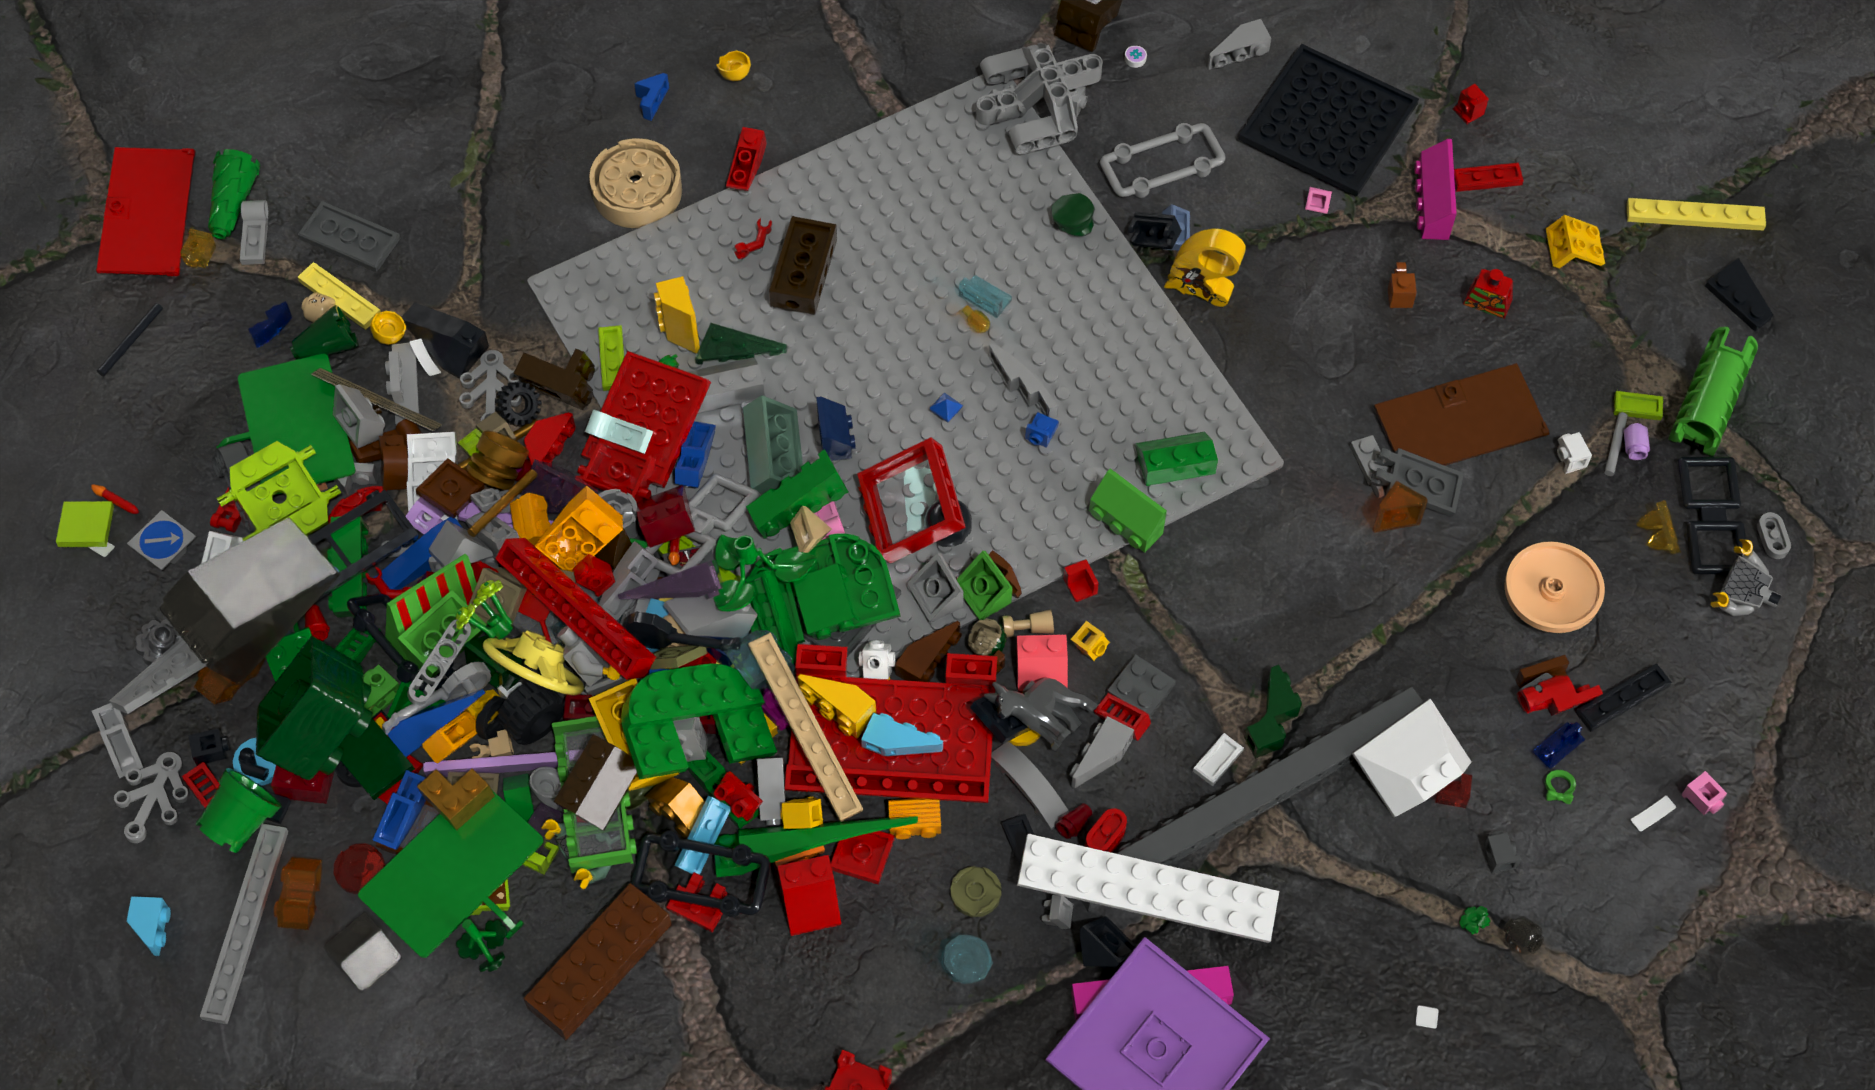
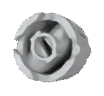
M619 489L605 490L598 494L623 516V528L629 539L637 537L640 525L637 516V502L628 492L627 494L623 493Z

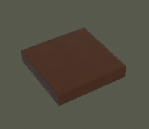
M447 458L416 488V494L454 519L472 501L471 495L481 492L485 488V483L476 479L468 471Z

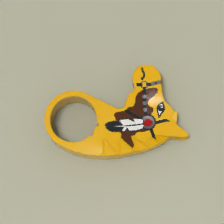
M1208 229L1193 234L1180 247L1167 279L1169 280L1165 283L1164 288H1174L1182 294L1199 296L1215 306H1226L1232 294L1234 284L1225 277L1232 276L1238 272L1246 251L1244 242L1234 233L1223 229Z

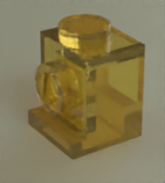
M190 228L188 231L189 236L180 254L187 265L206 268L216 248V244L211 233Z

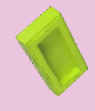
M1616 391L1614 394V415L1622 412L1626 413L1628 417L1661 421L1663 417V396Z

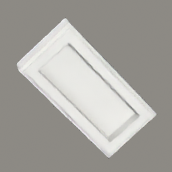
M1224 733L1193 768V772L1211 786H1214L1240 756L1244 747Z

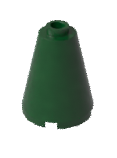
M335 305L292 340L293 346L290 347V350L296 359H302L319 354L330 355L353 349L359 346V342L355 332L352 333L349 327L351 324L340 307Z

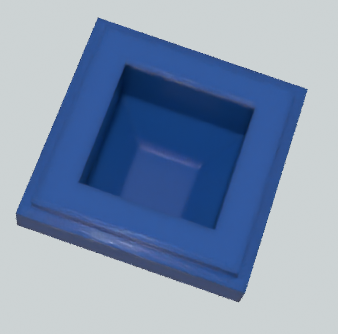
M944 392L930 407V410L946 422H949L963 405Z

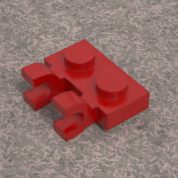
M694 872L686 888L678 885L676 890L694 894L699 893L705 884L703 876ZM716 883L710 897L723 899L728 893L725 891V887ZM670 900L666 907L668 911L712 933L723 915L720 909Z

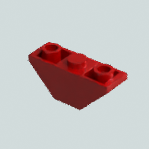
M568 412L536 421L524 438L525 446L529 451L528 457L531 467L538 475L535 478L539 481L543 474L549 472L553 459L556 455H560L565 441L574 434L576 425L572 413Z

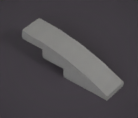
M995 343L989 344V358L1008 390L1012 392L1019 389L1029 407L1038 403L1046 416L1053 419L1057 418V403L1035 375L1013 355Z

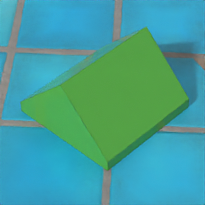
M982 551L956 579L964 592L963 598L979 620L987 618L1012 603V586L986 551Z

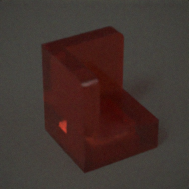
M1462 774L1459 781H1452L1438 791L1435 803L1466 808L1470 799L1472 775Z

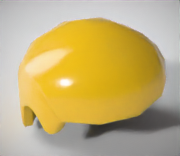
M736 50L720 56L719 64H716L724 79L740 81L749 73L751 61L744 52Z
M383 311L374 315L370 324V330L373 338L379 343L391 345L403 338L406 324L397 313Z

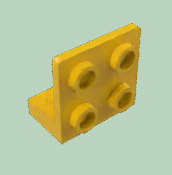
M1563 215L1546 228L1554 267L1560 269L1575 257L1599 266L1605 264L1600 232L1597 226Z

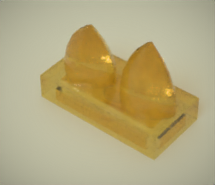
M1666 500L1657 502V509L1643 516L1637 523V526L1645 529L1663 528V530L1650 538L1647 545L1658 550L1669 549L1671 555L1679 553L1681 550Z

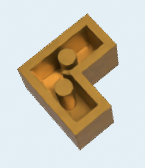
M436 769L417 786L423 797L456 830L495 796L490 786L473 769L469 770L454 785Z
M674 777L658 783L645 796L651 803L649 805L650 809L658 816L663 815L669 820H673L677 825L675 827L676 831L684 838L689 836L705 803L689 782Z

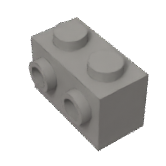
M699 717L673 721L686 761L705 760L708 737Z

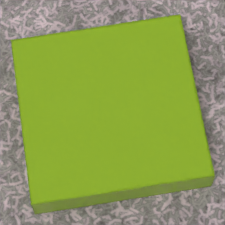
M112 501L64 502L56 538L58 547H107L114 511Z

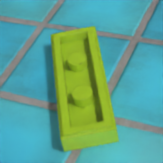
M622 325L598 327L603 391L611 389L624 360Z

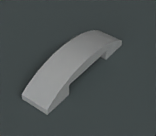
M1010 742L1004 743L991 753V761L1003 775H1008L1035 807V813L1050 830H1053L1056 827L1058 818L1069 811L1042 773Z

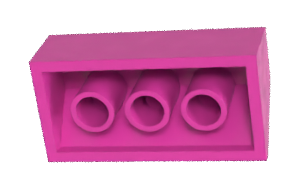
M1446 139L1422 151L1419 161H1415L1414 172L1418 174L1415 191L1419 193L1416 209L1420 211L1417 228L1421 230L1422 239L1449 240L1456 217L1452 139Z

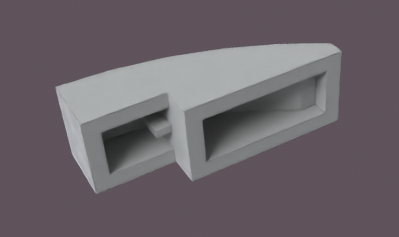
M634 541L613 572L616 582L602 594L599 605L617 621L647 585L644 578L659 560Z
M111 703L92 710L119 778L125 777L126 772L131 768L143 769L141 758L122 711L113 708Z

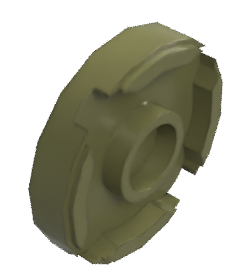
M967 867L959 871L953 878L950 888L951 900L955 908L962 914L971 917H983L993 912L999 905L1001 883L997 876L987 868Z

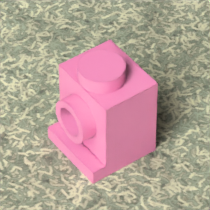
M1705 771L1687 785L1682 796L1688 798L1705 815L1709 811L1712 814L1719 811L1724 806L1722 801L1727 793Z

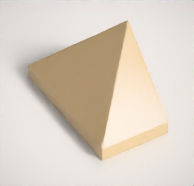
M803 505L790 522L799 551L809 553L832 530L809 508Z

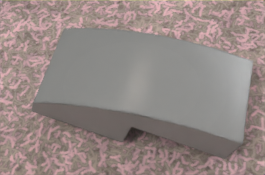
M493 488L485 489L472 494L471 500L481 511L487 512L509 490L497 493ZM521 495L516 496L511 502L520 499ZM510 503L500 513L511 512Z

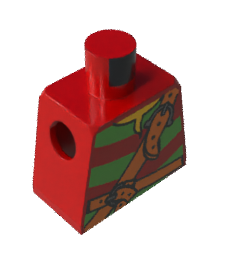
M1481 269L1471 284L1463 305L1505 319L1513 299V280L1504 276L1503 272L1499 269L1491 271Z

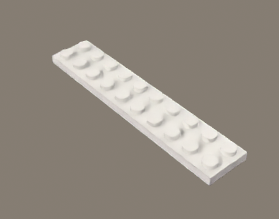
M1028 834L1026 837L1017 886L1266 943L1271 942L1279 891L1032 834Z

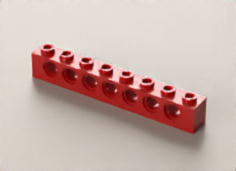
M511 538L504 541L495 559L626 680L643 678L647 675L656 659L653 653L526 538Z

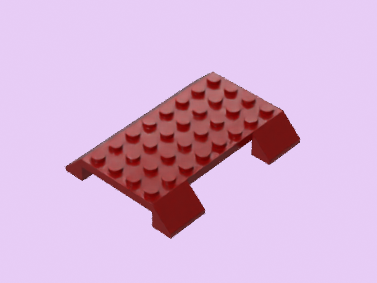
M797 644L795 669L798 686V676L800 674L856 685L876 701V713L878 715L880 713L887 714L894 718L895 722L912 724L918 731L925 734L932 732L941 738L940 740H943L942 752L883 756L862 747L861 739L864 732L858 739L852 734L847 736L839 729L837 722L833 719L829 721L824 718L816 705H809L856 795L988 803L993 733L972 711L970 706L974 701L984 697V694L995 693L993 682H996L997 656L947 653L946 683L847 677V647ZM791 729L785 790L825 793Z

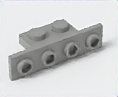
M410 343L392 344V351L389 352V361H385L386 374L390 375V381H386L387 394L392 395L395 403L419 413L416 355ZM395 414L396 425L400 421L406 419L402 416Z

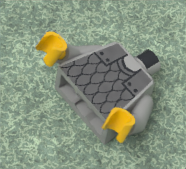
M1740 539L1739 541L1743 545L1742 548L1735 546L1733 550L1736 553L1742 554V557L1738 556L1734 561L1721 592L1713 593L1717 597V601L1711 602V606L1714 608L1720 607V609L1731 616L1749 615L1752 612H1756L1762 603L1776 608L1781 594L1769 590L1773 577L1769 575V570L1753 551L1752 542Z

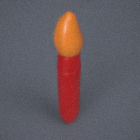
M95 484L91 485L92 491L97 496L112 501L113 504L131 514L139 513L138 508L134 504L107 490L106 487Z
M680 537L670 540V554L668 558L671 565H677L680 560Z

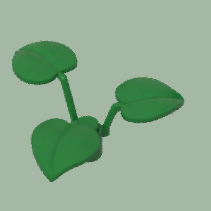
M721 534L715 551L717 565L727 571L734 570L740 565L741 579L740 582L737 580H727L717 586L713 595L717 609L725 612L736 611L744 608L753 600L755 588L752 584L745 583V565L753 564L757 556H760L772 570H776L775 575L777 579L783 582H795L805 577L815 565L817 557L805 552L790 551L778 555L775 558V564H773L762 553L761 548L755 547L751 536L743 535L738 538H731Z

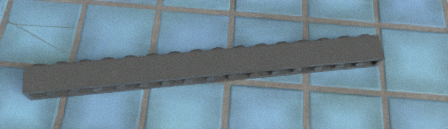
M1413 687L1405 691L1400 689L1386 702L1379 701L1375 703L1370 711L1364 714L1362 712L1357 713L1347 724L1336 725L1324 737L1319 735L1313 738L1308 746L1302 749L1300 747L1295 748L1285 759L1272 761L1267 766V769L1262 772L1255 771L1246 778V781L1239 785L1238 783H1233L1225 789L1223 794L1219 796L1212 795L1200 807H1191L1182 814V817L1166 821L1162 824L1161 829L1155 832H1146L1134 844L1127 843L1123 845L1116 854L1170 866L1355 761L1356 759L1352 753L1424 702ZM1082 901L1088 912L1100 906L1099 904Z

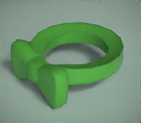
M1564 770L1551 771L1545 780V786L1548 790L1546 800H1558L1571 804L1576 787L1575 778ZM1562 777L1566 779L1570 784V788L1565 793H1557L1551 785L1553 778Z

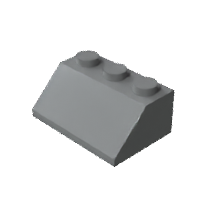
M755 357L688 371L711 381L698 413L751 402L761 395L765 396L762 376Z

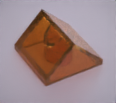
M1396 481L1379 505L1373 525V532L1420 525L1428 502L1427 498Z

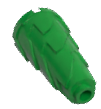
M224 149L222 155H220L219 150L216 152L213 160V187L208 228L212 236L217 239H225L230 236L231 231H234L239 214L241 213V203L246 201L247 196H249L253 182L260 171V163L257 159L253 163L251 161L252 155L233 149Z

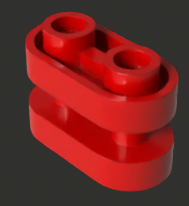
M1115 808L1105 811L1088 832L1085 847L1112 853L1125 836L1127 817L1124 812Z

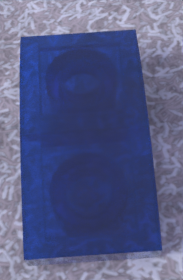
M286 301L265 311L267 320L259 322L248 329L257 348L273 339L291 320L292 315Z

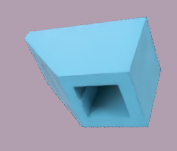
M131 896L127 922L152 954L160 956L161 947H164L166 943L164 929L165 924L170 920V907H168L163 898Z

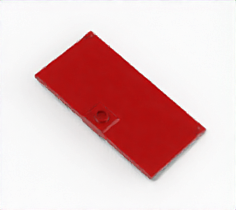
M114 148L96 269L97 273L179 276L196 152L194 149Z

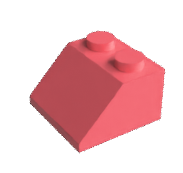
M1017 636L1018 692L1024 693V688L1032 680L1036 683L1045 677L1056 679L1068 688L1067 636Z

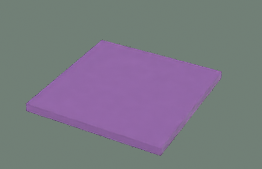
M1144 937L1045 1061L1080 1090H1230L1270 1038Z

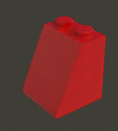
M829 855L777 866L780 890L791 936L841 925L835 881Z

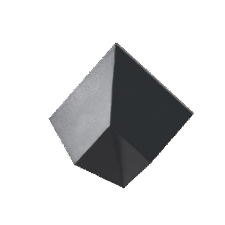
M1107 916L1080 928L1083 967L1101 966L1111 977H1113L1137 947Z

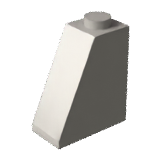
M784 757L757 759L759 798L763 801L760 805V821L766 820V825L781 824L782 803L786 802Z

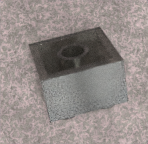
M365 912L323 946L329 958L361 993L402 959V956L385 934Z

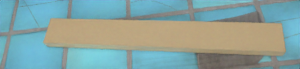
M769 633L748 643L753 657L839 821L842 822L862 812V805L772 634Z

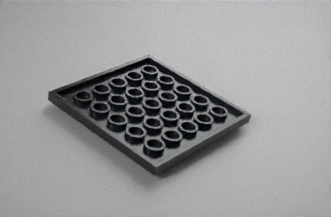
M1301 44L1240 132L1238 140L1357 197L1418 105L1419 98Z

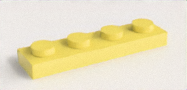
M314 262L298 276L299 282L312 292H318L333 298L335 305L339 306L348 318L365 330L370 326L374 315L381 312L372 303Z

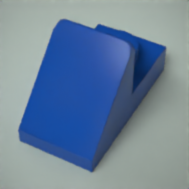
M665 73L634 84L636 96L642 98L640 108L642 109L644 119L652 121L669 89L668 74Z

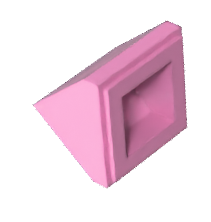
M1310 187L1305 209L1327 214L1332 191Z

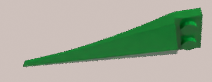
M918 816L823 823L813 828L784 829V826L743 829L738 830V834L718 836L714 845L735 848L737 845L744 844L750 847L753 852L766 855L770 862L773 863L833 842L915 824L918 822ZM715 855L717 877L743 875L760 868V864L751 863L743 867L736 864L732 858Z

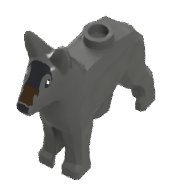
M1047 677L1036 683L1032 680L1024 688L1023 692L1025 694L1008 690L996 682H993V686L997 693L984 694L985 698L996 705L1000 718L1005 719L1010 715L1015 716L1027 727L1044 737L1051 744V748L1054 751L1062 745V742L1070 733L1073 734L1082 724L1072 708L1081 707L1091 713L1098 706L1086 696L1069 690L1056 679ZM1054 716L1063 720L1068 725L1069 730L1065 728Z

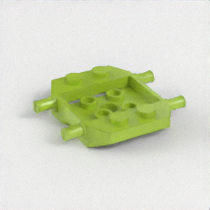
M276 441L230 467L231 489L216 499L221 507L232 500L237 501L248 516L255 530L250 535L242 538L246 547L260 540L274 548L285 549L328 524L327 504L330 499L341 494V491L337 485L325 492H321L303 465V460L316 454L311 445L299 452H295ZM288 465L289 468L248 492L245 490L247 487ZM278 492H282L287 496L285 502L277 504L272 500L273 495Z

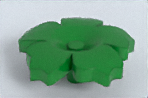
M1474 906L1464 911L1466 915H1463L1459 922L1462 929L1466 928L1473 935L1478 933L1479 927L1483 929L1489 926L1491 920L1487 917V908L1480 906L1476 909Z

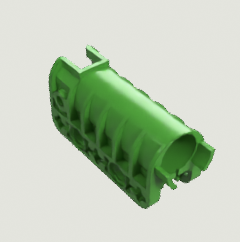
M1720 327L1713 331L1668 437V440L1676 443H1681L1683 437L1691 441L1694 439L1695 442L1704 445V454L1712 457L1721 442L1744 380L1758 350L1757 341L1753 336L1747 338L1742 352L1725 346L1724 343L1730 330L1729 327Z

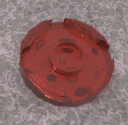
M365 843L354 844L337 856L333 874L338 885L343 890L352 894H358L386 866L382 854L374 846Z

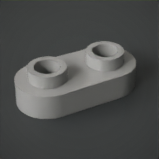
M1772 512L1763 514L1757 523V529L1764 550L1771 558L1782 559L1786 557L1791 549V542L1784 522L1778 514Z

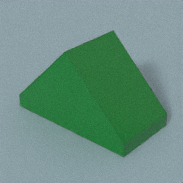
M529 774L503 778L505 802L527 823L536 821L532 792L529 786Z

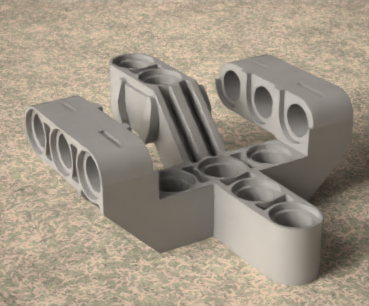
M1041 42L1038 45L1022 47L989 56L980 63V68L988 84L1008 83L1009 80L1024 76L1025 79L1017 86L1012 84L1009 85V88L1000 91L993 89L988 95L980 97L976 102V120L982 125H990L1023 117L1028 109L1044 97L1051 116L1018 124L1009 130V135L1018 154H1026L1070 142L1077 136L1078 126L1069 90L1097 83L1102 75V59L1096 54H1088L1056 63L1049 45Z

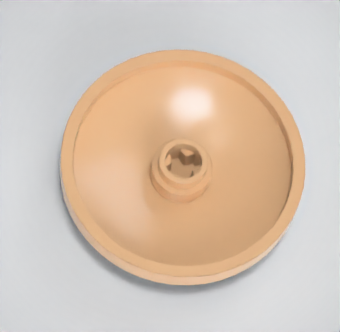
M1541 542L1523 549L1512 560L1505 577V593L1513 611L1527 624L1546 632L1566 633L1584 627L1596 616L1604 599V580L1597 565L1587 554L1564 543Z

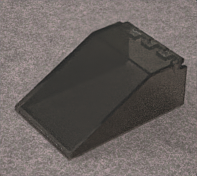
M288 517L187 571L163 597L164 603L159 609L203 664L207 663L206 666L236 684H240L340 576V573L299 526Z

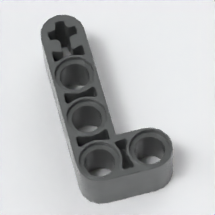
M241 442L216 448L212 457V465L218 477L224 476L229 490L231 489L230 467L248 457ZM256 482L255 484L247 487L245 490L248 492L249 490L255 488L260 484L259 482ZM236 501L235 504L245 529L249 534L253 533L255 528Z

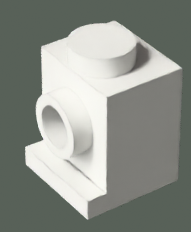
M1580 432L1572 435L1569 433L1562 435L1558 439L1559 447L1557 453L1560 460L1565 463V474L1586 468L1592 454Z

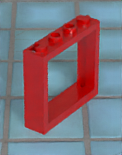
M932 437L857 473L860 487L858 488L864 497L865 503L863 507L869 516L871 523L869 524V530L875 538V547L889 563L898 561L966 528L943 446ZM928 460L945 520L893 545L877 484Z

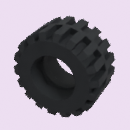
M528 681L508 696L499 710L497 719L499 724L518 744H531L547 735L553 729L552 723L561 720L565 709V701L556 691Z

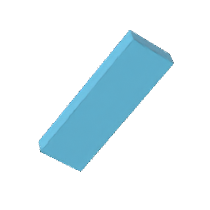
M708 796L687 839L715 844L731 807ZM682 849L674 866L692 875L694 872L700 875L709 854Z

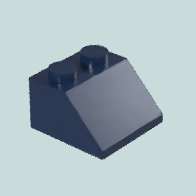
M821 396L816 397L822 451L825 449L831 461L852 459L851 449H856L854 435L849 434V429H853L851 415L846 414V407Z

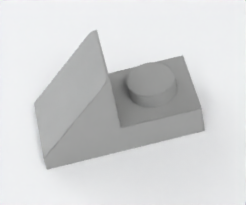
M354 463L356 472L353 475L333 481L349 497L353 482L360 485L377 484L378 474L374 464Z

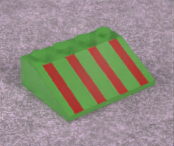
M463 554L387 603L385 637L405 660L409 659L397 638L445 595L453 590L469 605L477 585L469 557Z

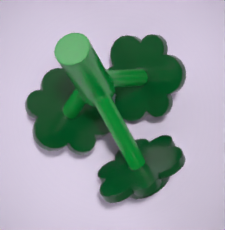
M466 919L462 923V927L467 933H464L461 940L456 942V947L459 949L458 955L463 959L470 957V959L476 960L479 955L484 954L487 960L479 966V971L488 970V972L497 970L502 965L501 961L505 959V955L502 952L491 956L482 941V937L487 941L489 949H495L497 946L501 947L504 944V938L507 936L506 927L502 926L501 920L488 921L485 925L486 931H479L470 919Z

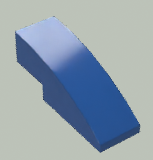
M694 421L686 441L681 446V456L675 467V484L699 487L710 454L716 425Z
M406 770L397 793H392L373 841L395 850L399 848L426 802V799L417 788L426 779L425 777Z

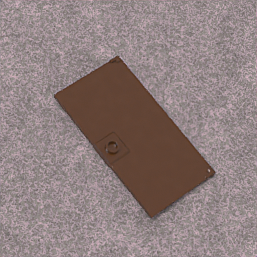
M1517 363L1374 404V409L1394 453L1400 448L1444 466L1549 435V429L1539 412Z

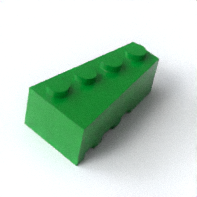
M825 449L818 454L819 459L811 464L808 461L802 465V471L796 476L784 478L778 489H769L746 506L764 539L778 534L780 530L791 525L790 522L802 505L816 513L823 506L832 501L840 500L849 492Z
M361 516L330 535L351 564L363 558V555L368 554V543L366 542L365 535H369V527ZM331 517V523L340 517ZM331 546L327 551L328 562L332 563V567H336L341 572L347 566ZM368 569L332 591V596L328 598L329 610H333L337 618L354 617L347 608V601L353 597L367 595V584L363 582V578H366ZM367 605L359 606L361 609L367 610Z

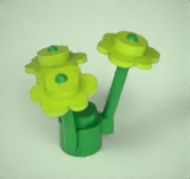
M500 580L484 582L477 591L476 598L472 601L475 606L469 604L468 607H462L456 615V628L458 630L469 622L485 632L490 638L496 637L498 640L504 638L512 631L513 621L507 616L495 592L503 588ZM489 597H491L499 613L495 614L486 603ZM480 604L491 616L487 622L489 627L484 626L471 617L475 608Z

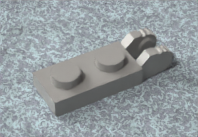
M1374 436L1352 441L1350 448L1368 485H1371L1376 497H1383V487L1371 484V475L1376 474L1377 468L1383 469L1388 473L1391 471L1388 466L1374 463L1376 454L1381 452Z

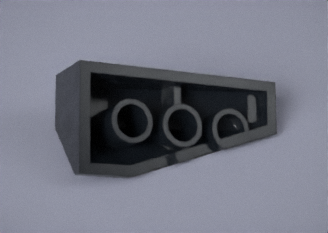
M414 302L402 316L407 329L416 339H422L427 352L436 359L438 365L459 379L463 373L468 372L489 347L486 332L465 320Z

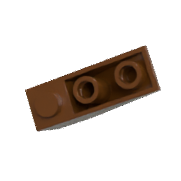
M956 621L908 645L895 663V675L905 681L930 682L935 674L934 669L938 664L942 665L946 660L949 648L959 642L962 633H960V622Z

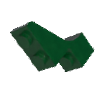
M1279 664L1272 667L1270 671L1265 716L1259 722L1246 728L1244 738L1255 759L1283 747L1286 733L1280 723L1298 717L1302 706L1299 694L1297 692L1294 693L1290 686L1289 675L1286 671H1282Z

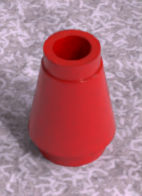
M312 605L309 608L306 607L305 628L309 627L312 636L323 641L328 637L330 628L319 606Z

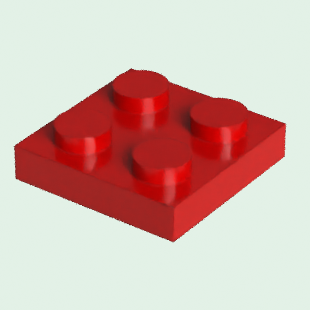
M877 831L839 841L831 861L832 871L879 885L895 840V835Z

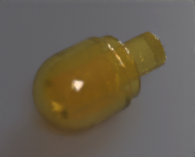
M969 305L963 308L962 312L968 317L967 322L977 333H985L989 330L990 320L982 311L978 309L974 311Z

